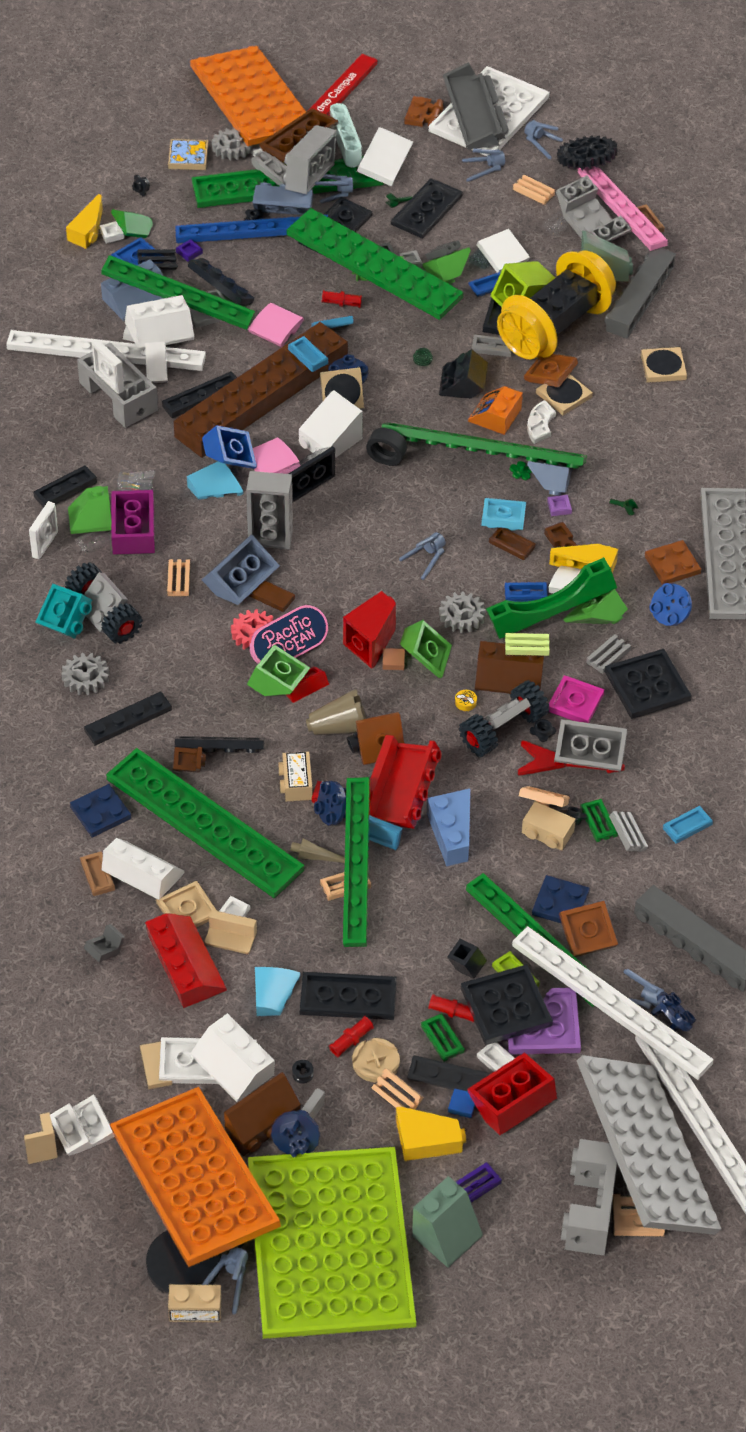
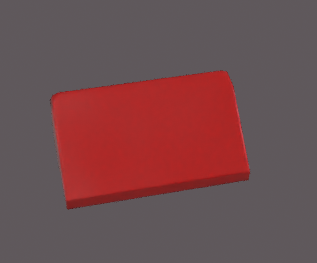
M317 667L310 668L293 692L286 694L291 702L295 703L329 685L325 671Z

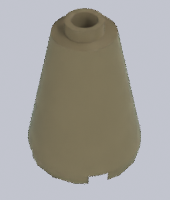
M357 689L309 713V718L306 719L309 732L313 731L314 735L356 733L355 721L366 719Z

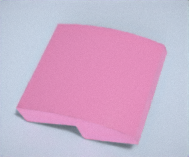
M270 303L258 314L248 330L252 334L283 347L289 336L297 332L304 318Z
M279 438L253 448L257 465L254 470L257 472L281 473L294 463L299 462L292 450Z

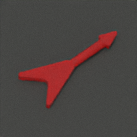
M525 740L521 741V746L534 757V760L518 769L519 776L565 767L606 770L607 773L619 772L554 762L556 752ZM622 764L621 771H624L625 765Z

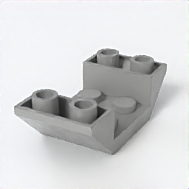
M588 176L580 178L556 191L563 217L581 239L582 231H588L609 242L631 232L632 228L622 216L612 219L596 200L598 188Z

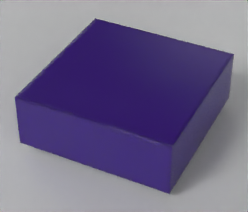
M190 239L176 247V252L189 262V260L203 254V249Z

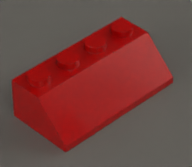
M165 913L145 922L148 937L183 1008L227 991L191 916Z

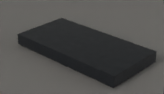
M430 178L393 217L391 225L423 239L463 196V192Z
M340 197L323 215L327 214L330 219L357 232L372 217L373 211ZM298 241V244H300V245H302V246H304V247H306V248H309L308 246H306V245H304V244H302V243H300V242Z
M303 972L299 1013L300 1015L346 1018H363L366 1016L368 1019L394 1020L397 977Z

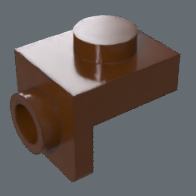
M202 747L197 749L174 748L173 771L200 772L201 767H205L206 754L202 753Z

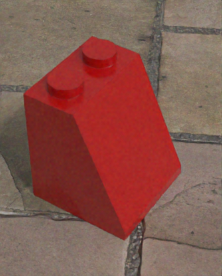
M380 591L343 617V645L371 669L376 666L383 653V648H386L396 630L395 600L391 596H387L383 591Z

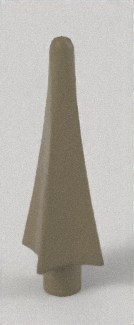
M304 838L301 844L292 842L290 851L299 853L298 859L345 863V857L317 846Z

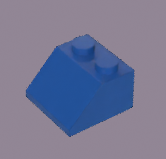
M216 425L202 437L206 456L225 464L252 469L257 467L248 431Z

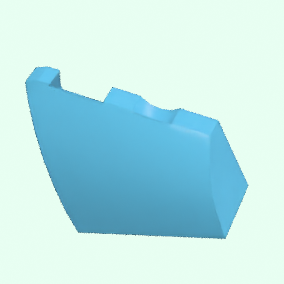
M219 461L187 476V487L198 499L224 497V494L237 493V496L243 494V490L233 473L225 463Z
M255 967L257 1016L281 1015L286 1001L292 995L296 982L300 980V972L283 968Z

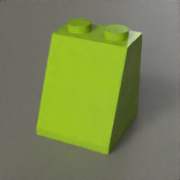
M538 261L505 263L490 297L502 307L503 302L512 295H522L531 298L555 279V277Z

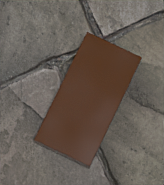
M499 527L489 538L490 544L522 560H525L536 546L535 543L506 528Z
M265 580L248 595L283 613L295 599V594Z

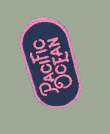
M305 605L295 608L254 632L250 643L252 658L259 664L273 645H276L294 658L306 653L325 640L328 632L327 619L314 606Z

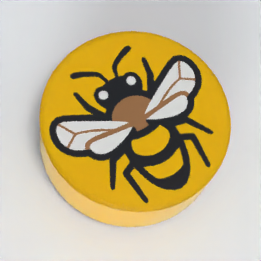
M471 690L459 691L455 696L456 707L462 711L473 710L477 705V695Z

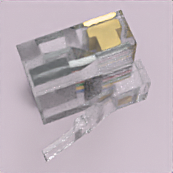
M155 470L131 473L119 472L117 486L120 488L119 491L153 490Z

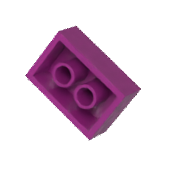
M153 490L111 491L113 555L155 553Z

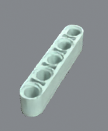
M333 104L330 107V117L339 121V124L333 129L337 130L336 140L344 162L349 167H358L362 161V149L353 122L344 104Z

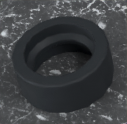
M378 428L371 434L366 449L374 461L388 466H396L401 462L406 453L407 443L398 432L389 428ZM378 442L390 445L395 452L384 449Z

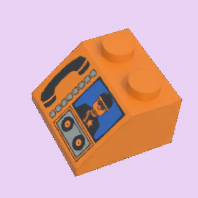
M505 386L486 393L469 417L468 422L505 435L522 409L523 393Z

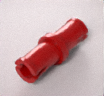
M323 290L322 303L339 304V307H343V305L361 307L362 295L345 294L344 291L337 293Z
M432 994L428 1009L446 1013L451 1018L456 1016L474 1023V1018L468 1005L459 1003L457 999L452 1001Z
M364 1016L353 1027L345 1029L343 1035L329 1045L330 1051L336 1057L341 1056L352 1045L356 1046L359 1043V1039L374 1028L373 1023Z

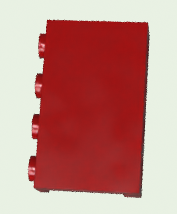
M385 736L370 778V816L399 827L415 829L416 823L421 817L423 803L428 797V788L434 780L436 765L441 760V750L435 741L430 740L428 746L398 743L394 736Z

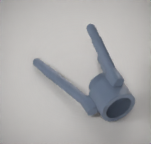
M535 120L528 122L524 131L527 135L526 139L531 141L548 159H552L535 139H540L545 135L562 142V138L543 129L557 131L558 127L539 123Z
M473 149L475 153L489 155L487 157L462 159V162L487 161L488 166H492L490 169L467 178L468 182L493 171L501 170V166L505 165V155L499 149Z
M325 174L322 178L337 181L315 182V185L337 186V191H341L339 194L321 199L320 203L340 197H348V193L353 192L352 177Z
M435 532L417 543L416 548L400 557L399 560L403 561L423 548L428 553H436L421 577L424 580L439 556L445 552L442 548L446 544L445 539L440 533Z
M625 969L624 973L644 986L641 993L644 1001L629 999L647 1009H650L651 1005L657 1007L659 1005L657 995L665 992V990L649 983L631 970Z
M237 1247L231 1248L228 1255H222L220 1262L202 1283V1285H208L225 1265L226 1270L233 1274V1280H237L232 1307L233 1314L237 1313L243 1276L246 1270L245 1265L248 1260L247 1252Z

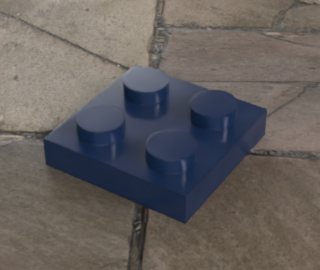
M110 784L70 802V808L92 838L131 819V813Z
M546 875L532 909V915L562 924L559 913L584 906L590 888Z

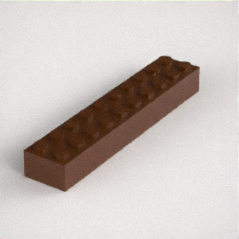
M317 323L173 421L174 437L203 458L206 456L202 437L217 425L244 430L318 379L320 372H328L329 366L334 361L348 355V341L323 323ZM305 336L328 358V364L312 372L288 350V344Z

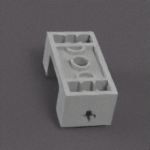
M110 342L105 346L122 361L124 391L120 394L116 393L94 372L93 351L77 359L79 383L90 393L101 388L112 399L114 417L126 428L158 411L157 387Z
M580 1139L579 1148H573L570 1175L575 1176L574 1185L598 1188L596 1207L570 1204L569 1213H564L561 1240L566 1241L565 1250L597 1255L605 1254L617 1160L610 1143Z

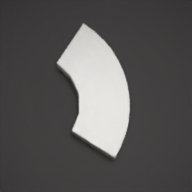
M545 400L532 409L528 419L527 431L534 444L551 437L548 424L551 419L556 417V411Z

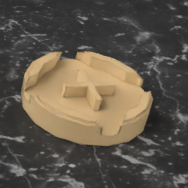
M372 1038L371 1041L366 1042L365 1040L355 1048L352 1056L353 1069L364 1080L375 1083L378 1082L379 1076L383 1075L385 1068L396 1074L400 1065V1056L395 1045L389 1041Z

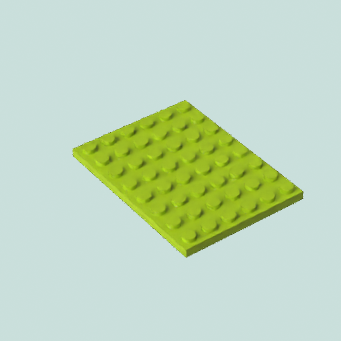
M395 1147L300 1153L294 1158L291 1154L248 1157V1168L281 1224V1227L254 1238L263 1339L416 1327Z

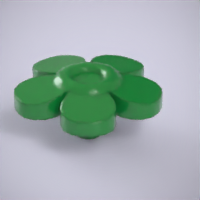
M518 461L517 465L511 464L509 468L513 472L512 476L515 479H520V477L523 480L530 479L532 471L528 466L525 467L524 462Z

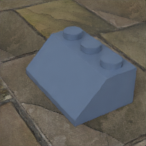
M260 183V185L255 186L253 207L256 210H262L266 213L303 215L312 208L313 190L303 194L286 190L285 184H280L279 187H276L270 183Z
M151 260L137 265L163 275L161 270ZM112 278L101 282L102 299L123 321H125L128 305L164 299Z
M251 534L201 580L216 596L239 605L280 565Z

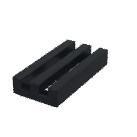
M138 249L136 252L138 265L151 260L152 262L171 261V263H154L160 270H175L178 267L175 249Z

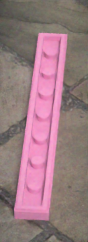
M593 166L591 169L586 167L584 170L578 168L579 175L582 178L588 176L598 188L597 194L618 217L622 216L632 228L631 231L650 251L667 246L668 240L599 167Z

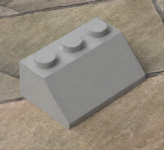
M561 719L554 762L621 771L627 729Z

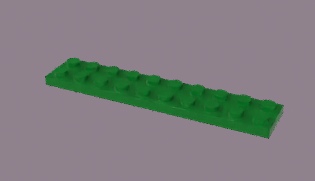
M344 159L335 160L333 167L326 173L328 175L352 177L353 189L384 184L357 171L358 167L347 166ZM257 169L191 177L197 208L253 201L255 186L260 185V183H270L272 186L279 187L278 184ZM321 178L318 182L337 180ZM315 185L311 190H313V194L337 191V186Z
M312 208L306 211L287 229V235L438 320H441L464 298L463 291Z
M390 422L382 424L381 427L392 429L400 435L406 436L408 441L418 442L424 439L426 444L438 445L442 442L446 443V447L449 448L466 446L468 451L478 452L480 449H484L486 454L498 455L502 452L506 453V457L516 459L520 456H526V460L533 462L544 459L547 460V464L559 465L562 462L567 463V467L579 469V467L586 464L587 455Z
M138 748L133 750L106 774V778L110 783L274 899L304 871V864Z

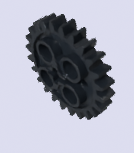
M591 135L589 138L583 136L582 139L577 137L576 140H569V143L564 142V145L559 146L560 149H557L559 164H562L563 167L567 166L568 169L574 167V170L578 168L584 170L586 167L591 169L593 166L598 168L600 164L606 165L605 162L611 163V159H615V156L618 155L616 142L612 141V138L607 139L606 136L600 138V135L597 137Z

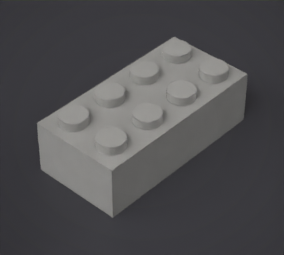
M315 125L286 154L285 164H287L284 174L286 190L307 194L315 186V182H318L333 167L335 163L337 130Z
M250 471L246 489L248 537L252 534L263 547L290 549L293 534L292 474Z

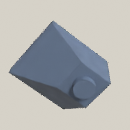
M528 461V467L543 488L549 490V494L561 496L562 492H567L573 468L539 461Z

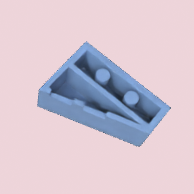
M470 789L427 798V816L446 866L468 862Z

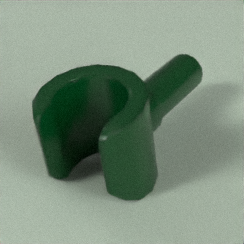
M389 193L386 196L389 201L385 203L394 208L399 203L409 201L412 196L397 198L392 193Z
M610 499V504L625 508L628 515H634L633 509H638L633 499H628L625 502Z

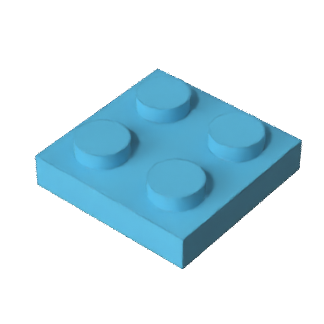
M485 498L481 526L523 530L526 502Z

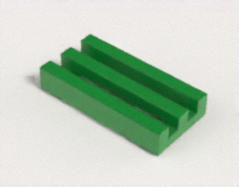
M602 799L580 804L582 813L587 815L585 820L596 843L600 842L601 839L608 840L612 836L613 838L618 837V833ZM598 805L610 831H606L595 806ZM588 808H590V810H591V812H592V814H593V817H594V819H595V821H596V823H597V825H598V827H599L601 833H599V831H598V829H597V827H596V825H595V823H594V821H593V819H592V817H591V814H590Z
M442 1013L421 1022L423 1031L443 1062L447 1061L450 1057H456V1054L465 1053V1048ZM437 1021L440 1022L456 1048L452 1049L445 1035L436 1024ZM429 1025L432 1026V1028L434 1029L435 1033L437 1034V1036L439 1037V1039H440L441 1042L443 1043L444 1047L446 1048L447 1052H445V1050H444L443 1047L441 1046L440 1042L438 1041V1039H437L436 1036L434 1035V1033H433V1031L431 1030V1028L429 1027Z

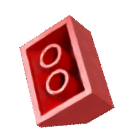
M525 1052L467 1089L484 1121L499 1135L507 1132L557 1099L555 1079Z

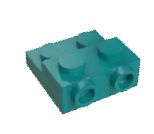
M52 584L35 623L75 639L83 630L82 622L85 616L92 610V599L83 594Z

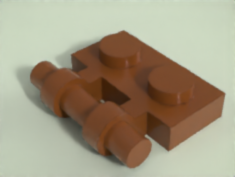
M413 96L404 124L423 127L424 123H428L429 126L442 113L444 101L438 99L436 103L431 104V99Z

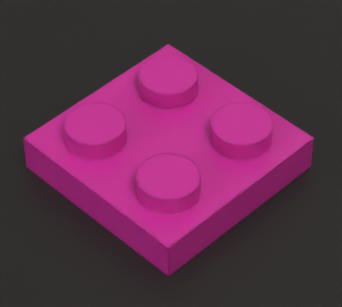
M564 675L549 702V712L573 721L589 723L604 696L605 689Z

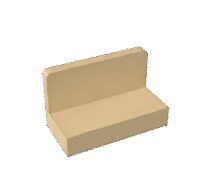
M211 910L209 916L210 928L205 944L249 954L257 933L256 920Z
M50 1113L40 1114L42 1132L24 1136L29 1164L58 1158Z

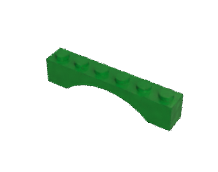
M603 557L585 565L569 584L550 596L527 602L505 600L486 608L498 638L501 639L505 637L506 633H515L581 603L616 589L617 585L611 568Z

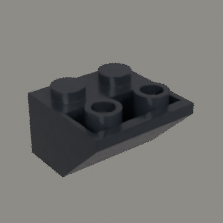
M473 349L460 354L453 361L447 362L442 368L439 395L471 399L483 392L488 362Z

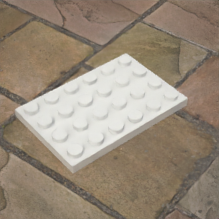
M487 66L481 73L483 76L490 75L499 99L494 106H501L509 132L505 134L506 139L498 140L500 146L478 149L501 150L547 101L549 92ZM451 103L429 125V132L466 147Z

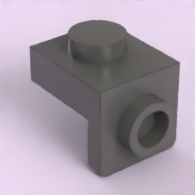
M109 924L106 925L103 935L86 941L84 949L94 959L101 962L120 953L125 937L113 925Z

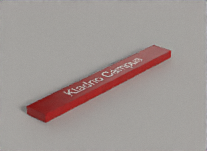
M361 54L310 109L313 108L330 116V107L333 104H341L375 68L377 59Z

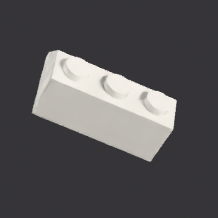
M182 295L127 306L125 324L138 350H144L145 343L165 342L166 345L194 340L190 309Z
M118 838L103 850L102 871L158 900L184 874V870Z
M228 1013L208 1027L191 1051V1056L237 1103L274 1076L275 1060Z

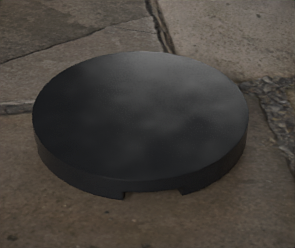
M166 1230L151 1243L146 1256V1268L152 1284L159 1291L169 1294V1285H202L220 1262L222 1256L220 1253L188 1267L171 1235ZM220 1271L208 1285H213L216 1282Z

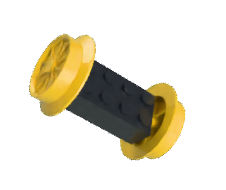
M585 250L566 252L559 257L556 264L557 277L531 298L522 295H512L503 302L501 314L497 320V327L503 342L514 354L524 359H534L539 356L542 358L549 357L557 348V335L584 313L601 314L610 307L612 295L616 289V282L612 270L600 256Z

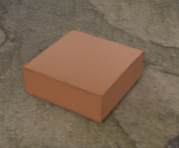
M383 648V670H404L405 649Z

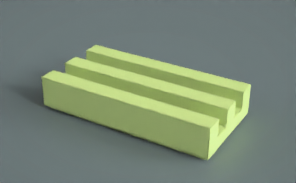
M506 633L505 655L549 656V634Z

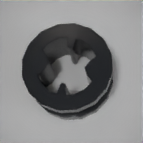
M307 1060L296 1061L292 1066L293 1079L301 1084L312 1080L314 1075L312 1063ZM301 1068L306 1069L305 1075L299 1074Z

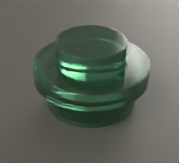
M419 348L413 354V361L419 366H427L433 360V356L427 348Z

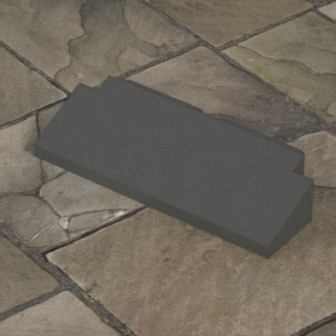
M469 62L443 74L467 149L500 146L498 140L506 139L505 134L509 132V128L501 106H494L499 99L490 75L483 76L482 73L476 75Z

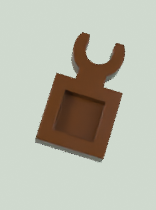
M564 522L545 528L544 534L554 548L558 546H577L573 541L572 533Z

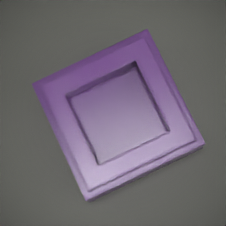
M568 495L547 498L551 516L572 514Z

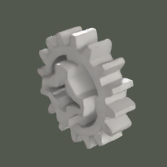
M225 128V132L219 131V135L214 134V139H212L213 152H216V156L222 155V159L228 157L229 161L232 158L239 160V156L245 158L246 154H250V149L252 148V146L245 144L243 138L240 137V132L235 130V128H232L230 131L228 128Z
M454 592L452 598L446 596V601H441V607H439L440 621L445 622V628L451 626L453 632L456 629H460V633H463L464 629H467L470 633L472 632V627L478 629L479 623H484L486 612L484 602H480L479 597L472 598L473 593L465 596L464 592H461V595H457Z
M81 653L79 658L73 655V661L67 659L66 665L62 666V681H64L65 688H70L71 693L77 690L78 695H81L82 692H86V695H89L92 690L98 693L97 688L104 689V683L109 681V668L106 661H101V656L93 658V653H90L88 657Z

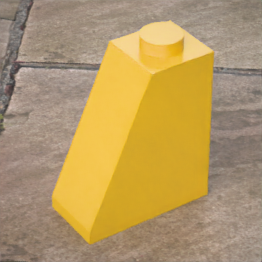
M396 1107V1124L404 1161L462 1153V1145L466 1143V1134L464 1128L460 1129L457 1119L405 1107Z

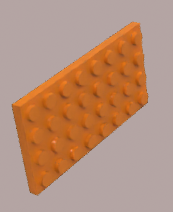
M250 46L240 50H232L226 53H217L212 56L190 60L191 68L235 130L240 132V137L243 138L247 146L260 144L306 113L305 109L258 46Z
M199 1087L110 1124L114 1137L188 1267L281 1227L278 1216Z

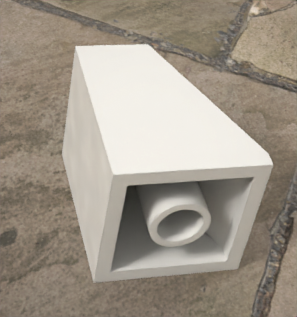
M333 390L299 428L300 445L312 453L319 449L333 446L336 458L362 439V410Z

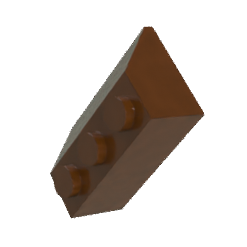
M480 641L475 690L511 694V690L527 680L534 682L535 686L538 685L540 687L539 690H541L544 656L505 655V643Z
M281 1072L224 1112L225 1131L236 1149L243 1156L249 1152L254 1153L261 1147L263 1142L272 1139V1126L278 1116L285 1112L301 1110V1104L285 1074Z

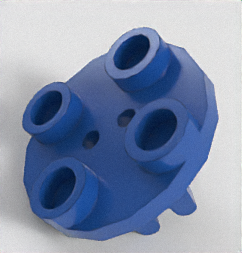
M665 583L654 593L649 609L659 623L666 626H676L683 623L689 616L692 609V600L689 592L684 587Z

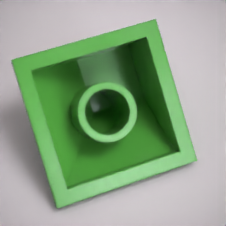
M468 247L454 251L449 255L422 264V267L428 273L451 284L455 282L454 278L461 276L471 250Z
M108 486L87 488L68 507L71 534L111 530Z
M614 589L588 602L577 605L563 620L566 623L615 624L623 618L622 615L628 608Z
M424 620L406 627L400 645L434 675L442 678L452 645Z
M273 645L254 669L247 685L264 696L291 694L308 673L310 667L276 645Z

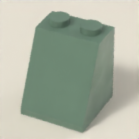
M582 231L581 251H591L600 256L612 270L615 281H629V275L633 273L632 257L628 256V251L588 231Z
M449 1176L413 1207L412 1237L448 1268L483 1236L467 1191Z

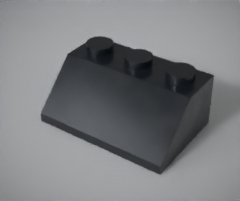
M333 446L319 449L281 472L283 474H292V503L335 477V448Z

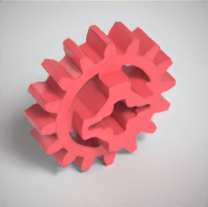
M255 609L254 613L246 610V615L240 613L239 619L234 618L233 625H231L232 639L236 640L237 646L243 644V649L245 650L247 647H250L254 632L273 621V616H266V611L259 614L258 609Z

